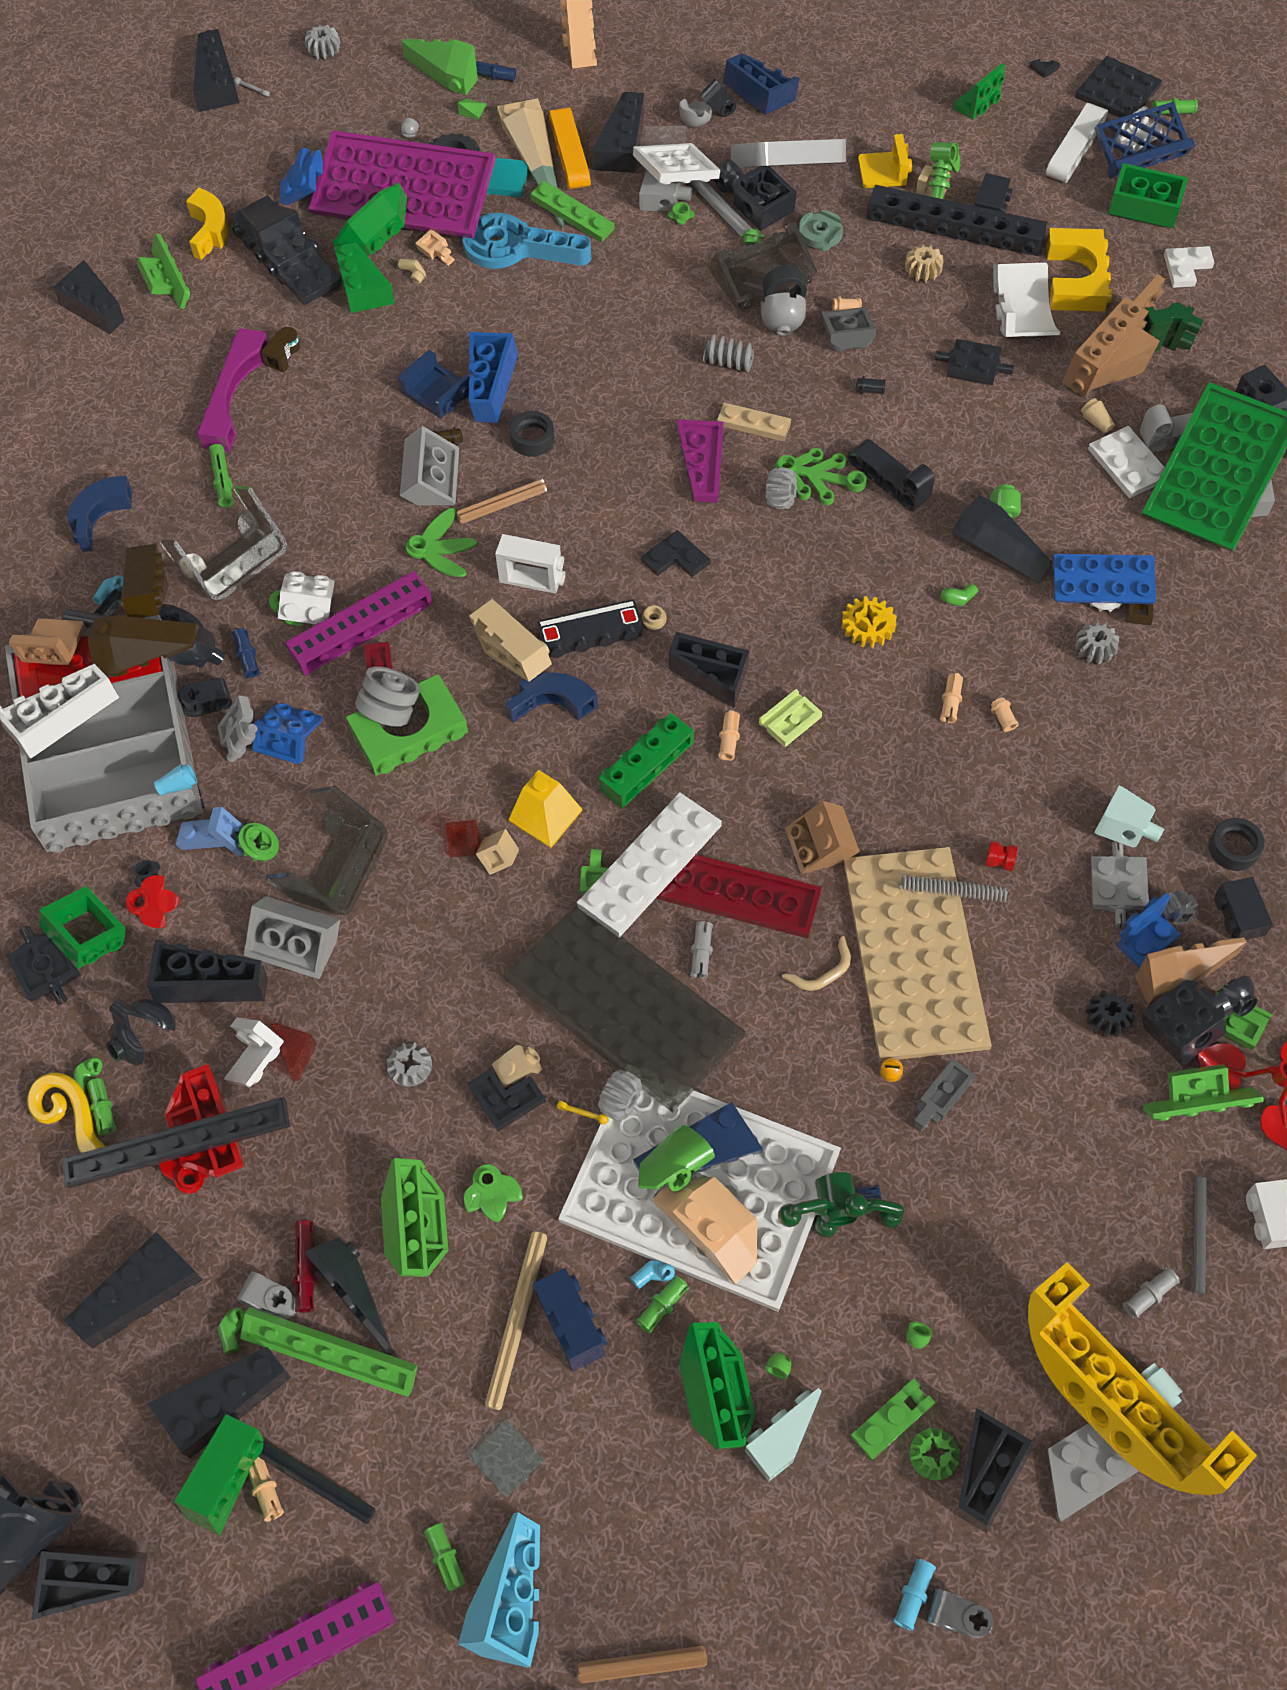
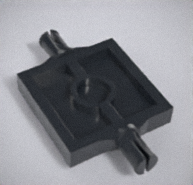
M956 339L954 349L950 353L937 350L935 355V361L948 362L947 377L993 385L994 378L998 372L1012 375L1014 365L1001 363L1000 353L1002 347L969 340Z
M24 926L28 935L23 928L19 932L25 943L19 949L6 955L30 1002L52 993L56 1004L62 1005L61 999L65 1003L68 998L61 987L81 976V973L47 935L35 937L31 927Z

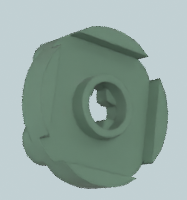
M820 210V214H813L812 211L804 215L800 220L799 239L810 247L827 251L842 239L843 226L841 219L833 212Z

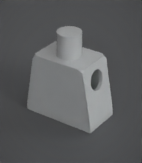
M646 169L639 193L640 210L673 211V206L678 200L690 201L692 188L681 186L680 181L661 184Z

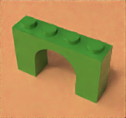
M439 674L418 683L421 689L418 697L429 714V719L426 725L413 735L405 737L391 735L382 729L379 722L369 719L360 711L346 717L349 729L375 776L381 773H389L396 766L404 762H412L419 755L427 751H436L442 744L451 740H459L465 733H468L466 719Z

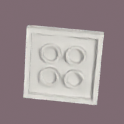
M692 143L635 146L633 149V156L661 184H670L675 181L689 183L691 180L708 182L710 179H719L720 169Z

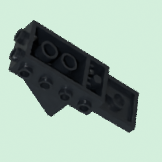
M267 195L230 215L233 223L231 229L234 235L241 239L248 250H251L258 262L267 268L269 274L274 276L281 285L285 284L303 305L342 285L340 277L316 253L318 248L315 242L306 237L301 228L299 215L296 210L280 206L278 202H274Z

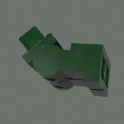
M1172 303L1169 308L1156 311L1153 306L1145 308L1149 312L1144 320L1147 324L1143 330L1160 341L1154 352L1159 351L1161 346H1170L1169 349L1173 351L1176 350L1177 346L1190 350L1196 337L1194 334H1198L1204 319L1192 315L1194 307L1189 305L1186 307L1181 303Z

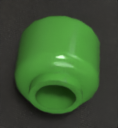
M999 485L990 493L989 500L1000 505L1012 519L1021 513V494L1014 486Z

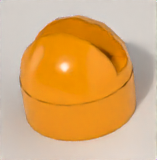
M887 1058L882 1062L880 1074L884 1080L895 1082L901 1078L903 1066L898 1059ZM885 1066H895V1067H898L899 1069H897V1068H885Z

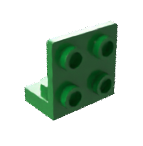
M1001 63L974 87L956 100L953 108L974 120L977 116L983 115L992 104H997L1002 95L1001 87L1005 79L1006 65Z

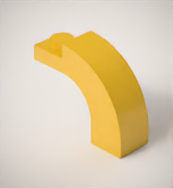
M198 187L186 203L190 216L205 223L189 241L194 257L202 260L206 254L212 251L213 246L220 249L224 246L228 238L229 227L220 200L212 193Z

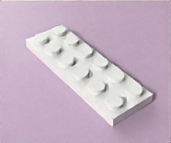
M679 793L577 902L578 908L620 938L721 827V820L682 793Z

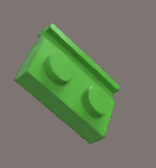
M1220 987V988L1218 989V991L1216 992V995H1215V996L1218 995V993H1219V991L1221 990L1222 987ZM1257 1006L1243 1017L1232 1014L1226 1019V1034L1224 1036L1253 1050L1272 1014Z

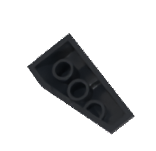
M981 495L963 511L951 531L955 539L1037 583L1042 581L1052 564V561L1000 505Z

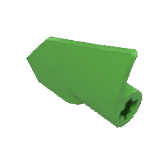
M681 1124L640 1163L638 1187L641 1189L657 1190L665 1184L672 1191H680L689 1183L691 1173L696 1172L714 1159L715 1154L709 1143L690 1127Z

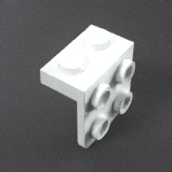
M301 572L286 573L280 592L278 619L317 624L327 620L330 615L334 580L323 575L311 577L305 576Z

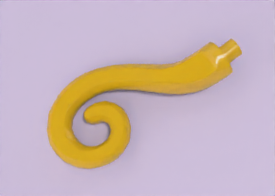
M49 1073L34 1081L28 1093L27 1104L30 1114L35 1120L44 1124H52L63 1118L67 1109V1101L61 1093L52 1094L53 1109L50 1112H46L42 1106V1099L46 1091L53 1087L60 1088L68 1095L73 1106L76 1143L80 1153L105 1147L95 1134L85 1092L73 1078L62 1073Z

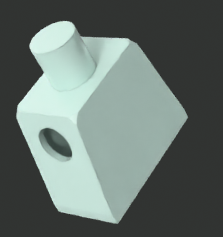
M1119 785L1094 833L1127 846L1136 847L1142 836L1157 843L1164 828L1150 822L1155 812V808Z

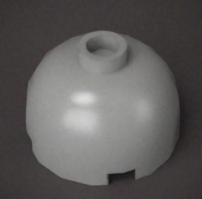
M776 293L765 297V302L761 301L762 320L767 328L777 332L778 335H789L790 332L799 328L805 319L806 300L800 295L796 294V298H790V293Z

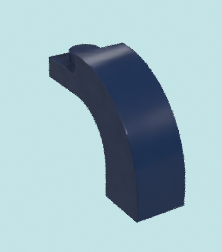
M127 476L110 477L97 481L85 488L72 502L68 511L67 521L73 531L74 542L79 544L82 552L92 551L93 528L101 516L115 510L132 509V488Z
M549 672L538 674L531 681L524 679L519 682L520 693L513 695L505 703L507 717L513 723L535 707L543 704L560 705L566 708L579 721L598 707L597 693L582 680L564 673Z

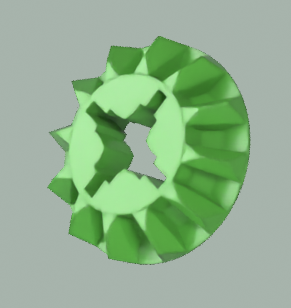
M259 823L247 824L240 830L237 836L239 840L238 848L244 850V856L249 855L252 857L253 862L261 860L265 863L267 860L273 859L278 852V839L274 832L265 825ZM257 837L259 845H261L259 849L255 847L256 843L253 842Z
M928 1428L914 1437L910 1445L909 1455L914 1469L921 1476L930 1480H943L952 1475L959 1464L960 1448L957 1446L954 1437L943 1429ZM931 1440H933L937 1450L947 1451L939 1457V1467H937L933 1457H922V1455L931 1450Z

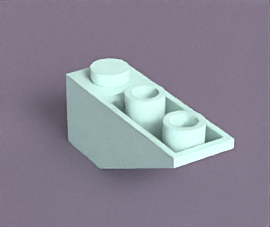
M819 1388L813 1393L809 1389L806 1390L795 1400L797 1406L789 1412L786 1409L781 1410L771 1419L773 1423L771 1427L766 1431L760 1428L747 1438L749 1444L746 1446L745 1452L768 1482L793 1463L822 1391Z

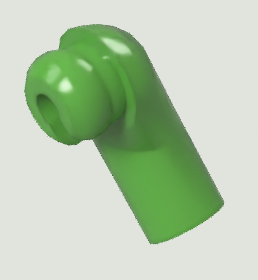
M92 1057L75 1068L73 1079L82 1087L84 1092H86L87 1082L101 1072L102 1061L97 1057Z
M239 1307L229 1310L218 1326V1333L225 1355L239 1351L236 1334L243 1325L245 1314L244 1310Z

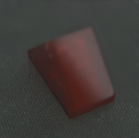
M279 1023L271 1024L273 1032L284 1041L280 1049L290 1074L295 1082L299 1081L317 1044L311 1034Z

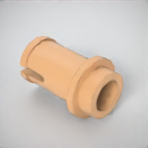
M838 296V298L833 299L832 311L862 307L861 298L842 299L841 296Z
M999 698L991 703V712L996 714L1003 727V731L1008 732L1017 728L1019 723L1010 709L1011 703L1005 700V698Z

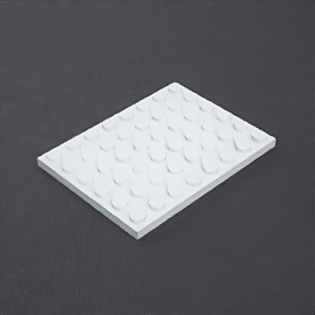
M627 1065L625 1072L628 1071L641 1079V1095L633 1111L629 1113L628 1118L622 1121L609 1118L607 1124L600 1125L558 1218L559 1222L650 1260L669 1264L677 1271L779 1312L816 1214L814 1212L802 1214L799 1224L789 1228L779 1222L778 1211L784 1204H797L803 1201L818 1199L815 1180L833 1172L841 1148L737 1108L763 1148V1153L754 1156L751 1154L741 1157L737 1161L724 1162L711 1166L710 1169L691 1173V1178L716 1177L757 1218V1264L735 1285L652 1202V1199L667 1185L664 1184L657 1190L639 1188V1171L633 1163L634 1158L660 1144L679 1125L684 1124L689 1127L724 1107L727 1103Z

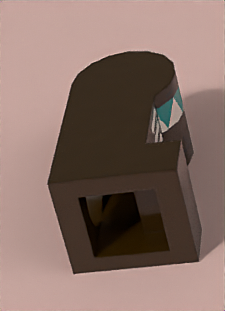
M284 327L275 334L261 351L265 366L285 373L289 367L287 360L300 349L297 331L292 327Z

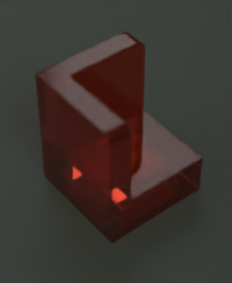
M477 820L445 823L449 857L476 855L480 846Z

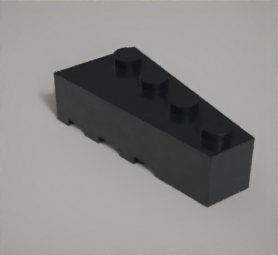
M155 939L147 988L153 1000L159 1003L265 1001L268 976L261 960L232 954L224 956L215 954L213 950L203 949L199 951L190 949L187 945L177 943L175 946L165 944L163 940Z

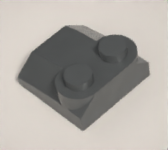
M866 306L821 312V318L828 335V346L833 350L863 349L873 343V339L876 337V327Z

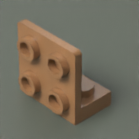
M38 619L31 635H12L9 644L22 662L69 665L84 631L85 624L83 621Z

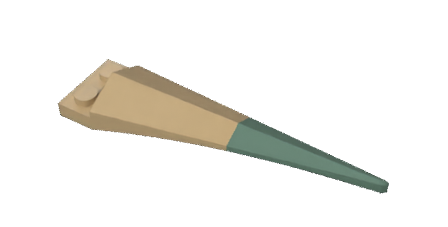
M538 98L497 106V113L502 128L522 159L526 162L537 185L539 186L544 180L557 188L544 112L541 109ZM554 214L560 227H563V219Z

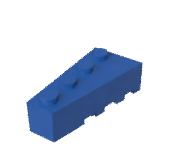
M469 332V404L475 422L498 423L518 356L513 333Z

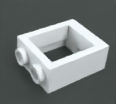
M502 534L495 553L499 582L556 594L558 586H562L565 580V571H562L564 556H561L560 545ZM515 561L548 568V570L516 564Z

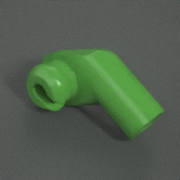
M969 583L963 590L945 588L941 592V599L951 605L963 606L978 593V588L972 583Z

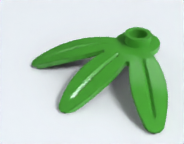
M450 508L440 514L427 527L422 536H412L406 542L405 549L411 557L417 559L424 558L431 567L443 574L464 577L466 576V571L462 567L441 555L454 554L471 549L477 545V541L473 538L437 541L448 531L455 519L456 510Z

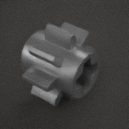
M1181 890L1169 893L1171 898L1163 911L1166 920L1171 919L1173 923L1176 922L1177 924H1185L1191 921L1196 913L1194 908L1198 906L1193 895L1188 896L1187 892Z

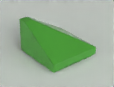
M464 99L458 103L459 115L479 120L487 105L483 102Z

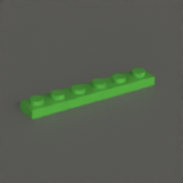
M249 1308L244 1314L240 1337L242 1340L262 1347H268L282 1354L406 1397L412 1392L418 1366L416 1364L253 1308Z

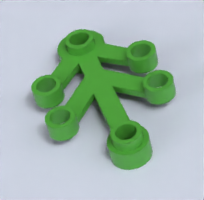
M813 448L809 453L797 458L791 455H783L775 464V468L789 467L787 469H791L796 473V479L798 480L796 496L801 500H806L810 497L811 488L803 483L799 475L808 478L819 493V500L823 505H831L834 501V493L828 490L823 481L847 486L852 492H860L866 486V476L860 471H853L848 476L826 472L832 468L842 469L845 467L846 457L841 453L834 454L832 458L821 462L823 451L819 448ZM809 462L816 464L812 467L803 466ZM824 496H829L830 499H825V498H823V497H824Z

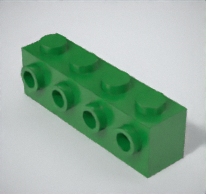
M672 712L665 718H660L647 735L643 734L639 737L635 746L629 751H624L613 766L607 767L602 771L599 777L600 791L623 809L694 743V730Z

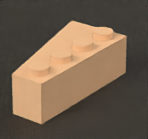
M560 0L561 12H564V16H561L562 29L566 31V34H562L563 46L568 47L572 68L597 65L594 53L596 47L593 34L592 0Z

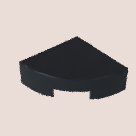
M1037 59L1030 62V68L1043 78L1054 73L1060 67V63L1054 60L1046 62Z

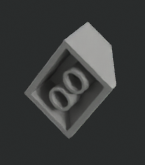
M421 426L405 438L400 496L416 505H455L459 447L424 426Z
M265 896L252 905L244 956L319 979L337 942L341 919Z

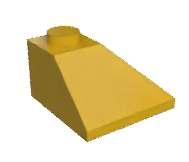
M538 770L522 788L510 815L509 822L551 849L582 812V808L559 782Z

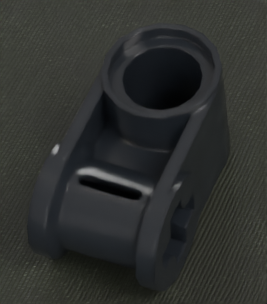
M715 78L699 94L723 117L733 114L736 109V101Z
M213 678L208 681L189 684L180 691L183 711L189 717H199L215 711L219 712L222 711L221 708L223 710L230 708L233 703L227 683L223 678Z

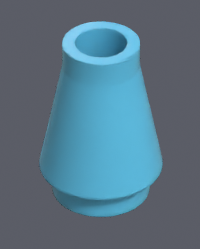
M179 764L162 778L154 781V785L159 795L163 796L168 793L192 789V785L197 783V778L189 764Z

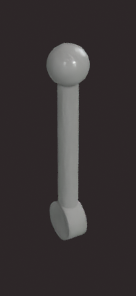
M239 77L234 78V83L237 86L242 85L263 95H270L269 91L246 83Z

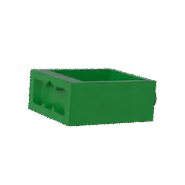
M87 886L39 909V927L77 969L94 963L98 958L109 952L117 951L125 943V927ZM89 911L107 931L79 945L62 925Z

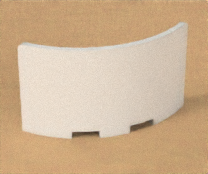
M1047 263L993 264L994 294L999 296V305H996L995 308L997 320H1002V325L1000 326L1001 333L1005 337L1060 335V331L1054 324L1050 309Z

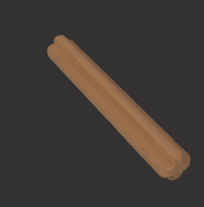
M538 479L467 506L456 512L457 518L461 524L545 493L547 491L546 484L543 479Z
M704 1646L580 1662L578 1664V1677L580 1683H590L705 1667L707 1665L706 1649Z

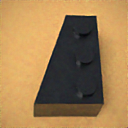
M85 260L53 287L60 306L108 334H111L125 321L118 301Z
M976 1408L958 1514L959 1517L987 1534L1032 1452L1033 1441Z
M57 1545L41 1551L32 1620L134 1594L144 1585L148 1553Z

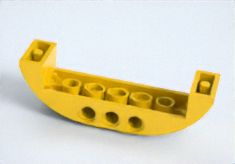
M1068 1262L1065 1263L1030 1294L1028 1305V1323L1031 1339L1037 1356L1051 1381L1098 1434L1125 1461L1142 1474L1162 1485L1190 1494H1223L1257 1455L1233 1430L1211 1448L1072 1305L1090 1284Z

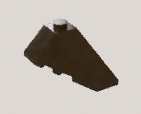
M126 616L94 618L88 636L92 663L107 677L127 674L128 669L140 665L142 668L149 665V661L157 657L168 658L193 648L199 626L196 623Z

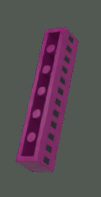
M415 571L401 576L390 585L380 588L372 595L358 600L354 605L345 610L338 611L327 620L315 624L300 635L292 637L291 640L285 642L289 655L303 675L306 676L432 605L430 590Z
M372 1581L365 1582L354 1589L355 1594L343 1600V1597L340 1596L324 1605L326 1610L314 1616L310 1612L294 1621L296 1626L284 1632L280 1628L264 1637L265 1642L253 1648V1645L250 1644L237 1650L234 1653L235 1658L223 1664L222 1661H217L203 1669L204 1675L196 1679L199 1690H272L397 1623L383 1586L379 1582L375 1584Z

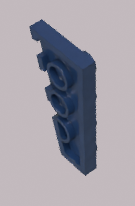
M733 1102L689 1126L709 1143L715 1154L714 1159L698 1169L699 1171L710 1169L711 1166L724 1162L737 1161L739 1158L751 1154L754 1156L763 1153V1148ZM657 1146L633 1159V1163L638 1171L640 1163Z

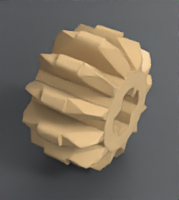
M922 244L920 248L914 246L912 251H908L905 271L908 272L909 278L915 277L916 282L923 279L926 283L928 278L934 281L937 276H940L943 267V255L940 254L939 249H933L932 245L925 247Z

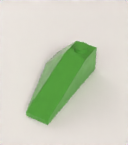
M403 39L401 41L404 58L447 89L455 93L467 95L478 80L474 45L456 39H450L448 42H441L440 39H434L432 42H426L423 39Z

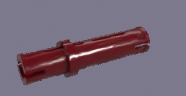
M301 1220L295 1223V1276L292 1278V1284L295 1286V1312L309 1313L315 1310L314 1285L317 1284V1277L314 1276L313 1264L305 1254L308 1250L314 1248V1222L309 1220Z

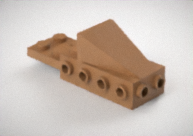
M1157 274L1134 301L1125 297L1075 352L1063 378V384L1085 398L1092 389L1144 372L1160 342L1143 330L1147 324L1144 320L1149 312L1145 308L1153 306L1155 309L1156 305L1153 303L1160 298L1164 291L1161 287L1165 278Z

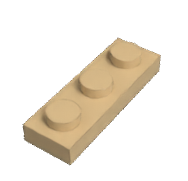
M728 403L723 404L717 419L719 422H724L723 427L780 441H785L791 425V418Z

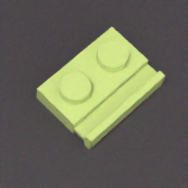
M795 689L759 718V725L764 726L770 735L786 747L822 718V711L805 696L802 697L799 691Z

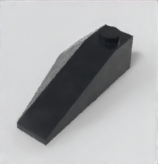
M339 1237L308 1250L305 1254L315 1269L383 1350L391 1356L394 1351L362 1266L357 1259L361 1255L350 1241L344 1244Z

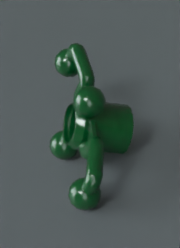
M836 1172L821 1176L815 1180L818 1199L803 1201L797 1204H784L778 1211L779 1222L789 1228L799 1224L802 1214L814 1212L816 1215H819L815 1221L814 1228L816 1233L821 1237L829 1238L836 1233L838 1226L851 1224L858 1217L867 1215L872 1211H880L879 1219L885 1227H897L902 1221L904 1207L899 1203L881 1199L866 1200L863 1195L855 1192L852 1174Z

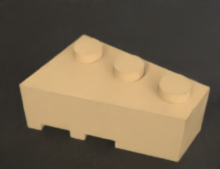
M493 599L469 615L484 652L525 680L531 681L552 665L547 645L543 641H539Z

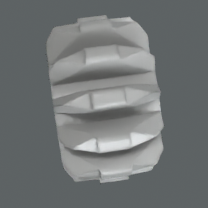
M319 25V27H312L311 30L306 31L305 46L311 57L315 56L317 60L323 57L326 60L327 56L333 58L334 53H339L340 38L335 28H330L329 25L324 27Z
M779 467L773 468L769 472L768 479L766 480L765 497L767 504L771 507L789 509L794 504L798 480L793 470Z
M1096 621L1092 626L1085 624L1082 630L1077 633L1075 650L1079 651V658L1088 657V663L1092 659L1098 665L1102 663V660L1108 663L1118 651L1119 636L1115 635V628L1108 629L1106 623L1102 626L1098 625Z
M615 1071L611 1078L608 1079L598 1102L600 1112L613 1120L622 1121L628 1118L629 1113L633 1111L641 1095V1079L628 1071Z

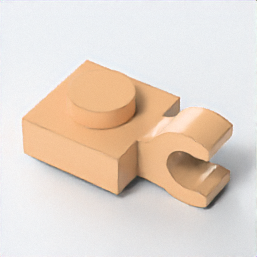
M429 230L416 242L418 250L429 258L433 259L438 256L448 266L454 261V258L449 255L451 251L447 248L446 239L435 231Z

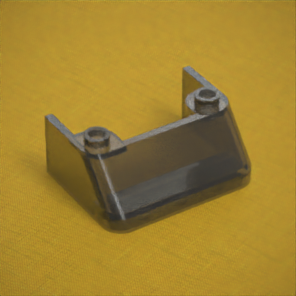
M236 486L233 488L246 507V510L239 514L236 520L237 529L242 537L209 562L205 563L197 554H185L177 541L163 539L160 542L181 573L210 599H225L286 551L287 543L284 536L251 487Z
M330 786L310 789L308 794L327 808L322 818V826L325 832L333 837L313 879L310 880L306 876H296L292 872L267 874L264 879L297 903L336 916L348 915L354 909L386 843L387 829L382 822L338 787Z

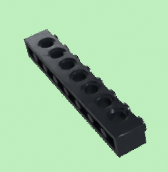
M880 185L874 186L868 202L866 218L876 222L889 223L895 226L907 227L917 231L930 232L940 236H948L962 241L966 240L1034 256H1039L1048 223L1046 221Z

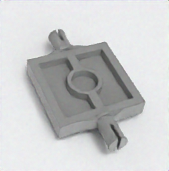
M1117 841L1112 842L1113 856H1091L1092 909H1105L1115 912V926L1120 927L1121 924V928L1127 926L1125 924L1126 913L1133 910H1146L1144 907L1149 902L1147 857L1123 856V844L1118 843L1117 849Z

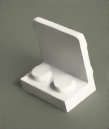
M237 1017L230 1027L238 1032L235 1036L249 1046L224 1080L228 1083L251 1087L261 1079L263 1069L268 1062L273 1061L280 1052L279 1047L284 1041L260 1021Z

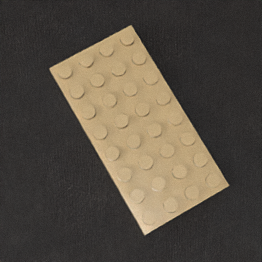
M950 847L844 859V869L879 1062L887 1058L899 1060L990 1050L992 1045L960 893H958L957 897L955 896V887L954 895L951 896V889L950 894L947 895L946 887L945 895L942 894V890L939 895L937 887V892L934 894V885L931 894L929 893V888L928 892H925V886L924 891L921 892V884L918 892L916 887L915 891H912V885L910 891H908V883L905 891L903 885L902 889H899L901 878L904 874L906 877L909 875L910 878L911 876H918L919 878L922 876L923 879L925 877L932 880L935 878L936 881L937 879L949 880V882L951 880L953 882L957 881Z

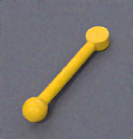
M559 1101L556 1106L560 1110L570 1111L598 1120L602 1125L607 1124L609 1121V1117L605 1116L604 1113L599 1115L570 1106L563 1101Z

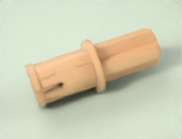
M950 673L948 675L946 691L942 694V700L944 701L940 716L942 722L946 721V717H948L947 723H955L957 721L958 705L962 702L960 694L963 677L959 673Z
M733 710L725 713L723 730L719 733L721 745L718 756L722 760L732 761L735 759L736 741L740 738L738 733L740 715Z
M258 1457L253 1462L248 1473L254 1488L252 1495L258 1499L264 1521H271V1515L273 1520L283 1515L284 1510L275 1491L277 1484L271 1480L265 1461Z

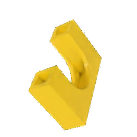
M1049 229L1046 242L1047 260L1076 261L1088 267L1092 273L1083 278H1053L1049 292L1051 310L1105 312L1107 303H1111L1112 289L1108 287L1110 285L1111 273L1107 272L1109 256L1106 255L1108 239H1104V229Z

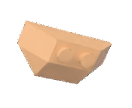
M716 1177L691 1178L687 1186L680 1191H672L666 1186L652 1199V1202L735 1285L756 1266L757 1218Z

